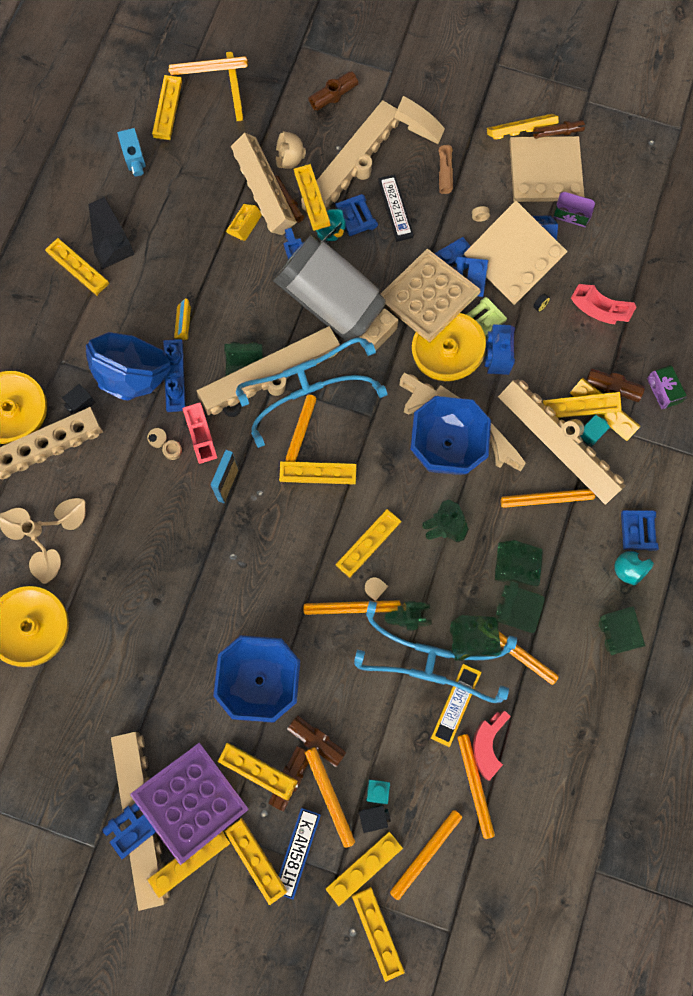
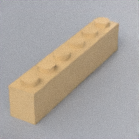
M244 133L231 146L234 157L241 167L240 170L247 180L248 187L252 190L254 200L261 209L260 213L265 218L268 229L272 233L283 235L285 229L291 228L297 222L257 138Z

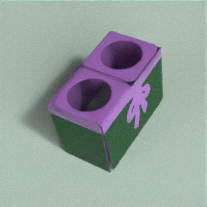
M562 192L559 195L553 218L586 227L591 219L595 202L588 198ZM564 207V208H566L568 211H564V210H561V209H559V208ZM581 212V213H583L586 217L581 216V215H578V214H576V213Z
M671 365L653 371L648 376L647 380L661 409L680 404L687 398H682L687 395Z

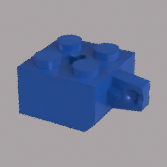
M493 324L491 331H488L486 339L487 356L484 359V367H487V374H510L515 363V327Z

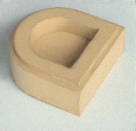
M370 578L365 583V592L374 601H377L388 588L379 578Z

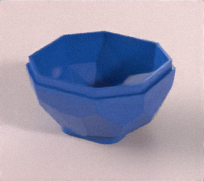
M108 332L89 340V343L86 344V357L89 369L94 379L98 382V387L122 400H132L135 397L152 393L168 376L171 369L170 361L163 350L132 335Z
M434 396L414 412L411 451L429 472L466 475L488 458L491 419L474 400ZM450 442L451 446H446L444 443Z
M240 635L218 654L214 698L231 719L274 723L297 703L300 660L282 638ZM259 677L263 678L261 685L256 683V679Z

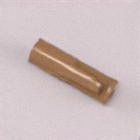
M450 145L439 147V189L441 194H449L453 189V148Z

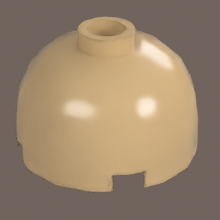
M284 131L280 133L276 150L279 151V157L276 156V164L278 168L292 169L301 162V159H304L306 149L303 148V143L296 134Z

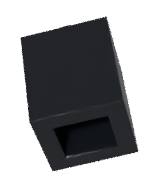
M80 384L62 397L66 403L64 407L70 414L73 412L76 414L96 403Z
M383 805L359 810L363 833L388 828L387 822H391L388 809L384 810Z

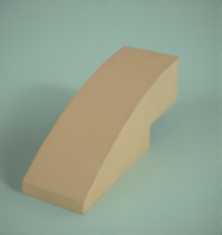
M404 96L402 97L394 118L409 125L408 130L439 144L445 128L423 107Z

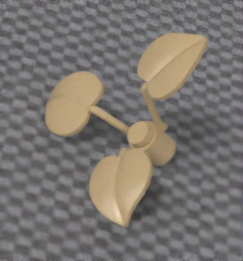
M73 498L60 503L54 511L58 521L53 522L39 521L36 523L31 520L29 512L23 508H14L0 513V529L8 538L20 540L26 535L31 537V540L41 548L42 552L35 553L29 562L31 573L41 583L46 584L57 575L61 567L59 553L54 549L46 551V548L37 539L42 532L41 526L62 524L63 528L67 530H74L80 527L85 519L86 502L80 498Z

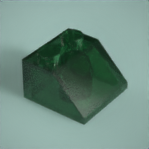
M634 606L600 617L599 626L605 634V647L608 652L610 651L611 656L646 646Z

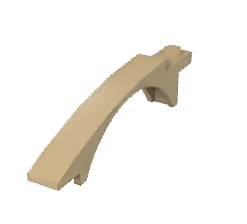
M404 373L400 378L399 385L413 393L404 408V413L408 415L414 413L434 396L459 398L441 385L437 391L434 390L430 384H423L412 374ZM491 423L490 442L494 450L496 466L501 468L505 462L521 472L526 462Z

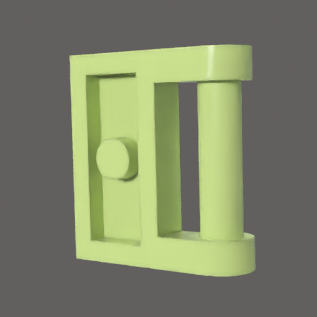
M484 297L480 304L466 315L474 318L484 309L488 310L476 320L482 327L486 338L493 324L502 325L506 322L507 318L487 297Z

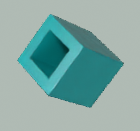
M595 415L584 426V432L580 437L583 439V442L592 447L607 432L610 426L604 418Z
M369 779L366 801L388 804L390 782Z

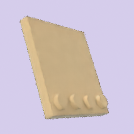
M579 136L542 137L538 139L534 137H510L513 202L558 201L559 195L562 192L584 197Z
M515 201L464 253V256L466 258L489 260L486 278L515 305L568 251Z
M426 249L381 295L386 300L385 307L430 343L480 294V289L429 249Z

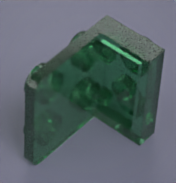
M231 342L230 344H225V376L264 357L262 344L255 342L248 344Z
M515 540L499 542L495 580L499 582L517 581L531 586H539L542 549Z
M510 581L508 585L503 587L501 593L503 601L502 604H498L495 614L498 615L496 622L534 633L545 598L542 595L518 588L519 583Z
M461 615L451 622L450 632L453 636L452 652L455 656V661H463L469 656L497 657L501 655L498 621L495 617Z

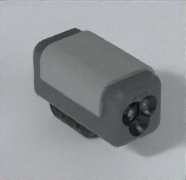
M311 235L296 249L273 280L274 283L326 326H330L331 330L346 342L362 336L386 304L385 298L378 293L380 290L324 241L320 243Z

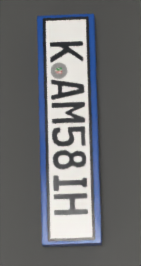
M304 808L300 810L279 874V878L288 891L283 896L294 899L321 814Z

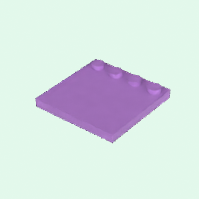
M200 743L130 794L180 865L249 810Z

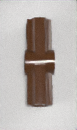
M349 71L338 79H330L324 88L308 97L314 111L320 110L329 103H337L343 94L358 85L356 75Z
M592 368L586 379L593 387L603 390L605 394L620 392L621 397L636 402L641 400L645 390V386L627 381L621 374H607Z
M298 715L287 729L291 734L303 741L304 745L309 749L315 747L318 754L335 767L338 766L346 754L342 748L329 740L330 738L318 728L312 727Z
M298 746L288 765L282 771L298 780L292 795L296 792L304 776L303 773L309 764L305 755L306 750ZM273 793L268 804L284 812L290 799L285 800Z

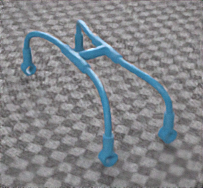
M353 338L315 360L311 359L286 369L277 375L239 384L236 388V395L242 407L249 404L248 398L242 390L246 386L269 382L283 377L287 378L294 374H298L302 389L294 391L270 405L255 419L251 434L257 447L265 446L262 436L256 429L258 423L266 414L288 400H294L323 388L325 385L345 380H364L372 383L379 398L387 396L385 386L367 376H341L309 385L304 371L357 342H360L368 356L375 354L376 351L373 343H369L363 338Z
M369 601L366 616L376 630L400 644L428 653L425 671L412 668L410 670L399 667L362 665L365 651L357 649L354 664L358 669L409 674V676L443 685H452L491 703H501L503 700H507L509 687L500 685L498 694L495 698H492L461 683L446 679L444 676L433 674L436 655L449 659L451 657L463 660H489L504 656L511 652L512 649H515L517 637L509 635L504 650L498 653L488 655L456 654L438 647L418 642L412 643L389 633L373 619L377 602Z

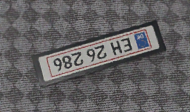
M390 175L378 178L396 242L413 238L414 234L396 176Z

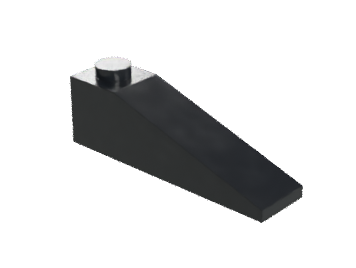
M105 197L88 204L94 254L101 268H107L135 255L127 236Z

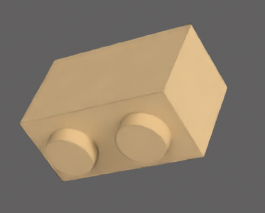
M384 308L360 338L366 339L369 343L372 342L376 351L397 330L398 319Z

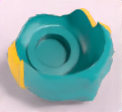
M329 209L326 212L331 226L318 229L316 232L318 238L323 240L340 224L339 229L326 238V241H336L339 237H342L346 221L343 210Z

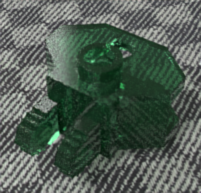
M451 500L443 501L438 512L434 514V518L424 521L422 525L423 529L438 526V528L426 533V539L430 540L442 536L443 538L448 537L457 543L465 540L469 530L460 505Z
M404 602V605L397 606L398 611H391L385 614L384 618L386 623L399 625L406 628L407 631L418 630V627L432 625V620L421 618V611L430 609V604L424 602Z

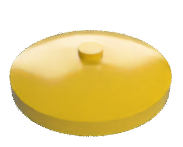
M459 313L430 343L417 332L412 341V354L418 368L428 377L440 381H454L470 375L482 363L486 353V338L482 327L472 317Z
M17 371L0 372V444H9L38 431L47 413V399L41 386L29 375Z
M34 586L16 588L4 594L0 598V659L18 667H33L43 664L54 657L65 643L69 629L68 614L63 603L51 592Z

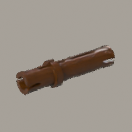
M583 120L575 122L564 121L563 124L534 127L533 132L540 133L533 134L535 139L547 136L570 135L575 132H583L585 127L578 126L585 125Z
M276 175L275 178L296 222L303 221L304 215L298 208L297 201L291 197L280 177Z

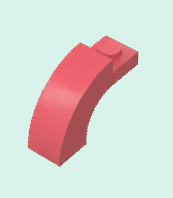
M578 284L571 297L574 304L587 315L614 325L616 321L629 322L636 309L634 302L615 301L603 296L596 289L595 285Z
M201 402L183 407L198 463L201 464L217 459Z
M497 711L489 720L491 724L485 720L482 721L473 738L472 750L477 768L488 781L503 765L494 754L493 739L500 728L511 717L506 711L501 713Z

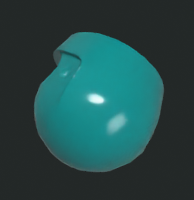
M627 551L618 556L614 564V570L619 579L635 586L649 573L654 566V562L651 559L641 561L638 558L639 553Z

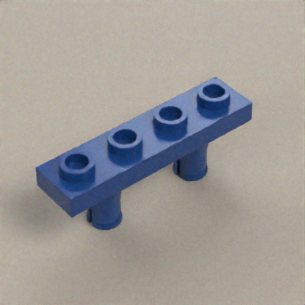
M182 339L164 340V352L171 366L168 376L165 378L167 412L183 411L182 408L186 407Z

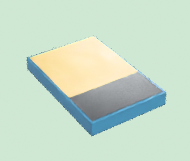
M228 450L224 452L211 482V487L217 500L225 503L239 470L233 452Z

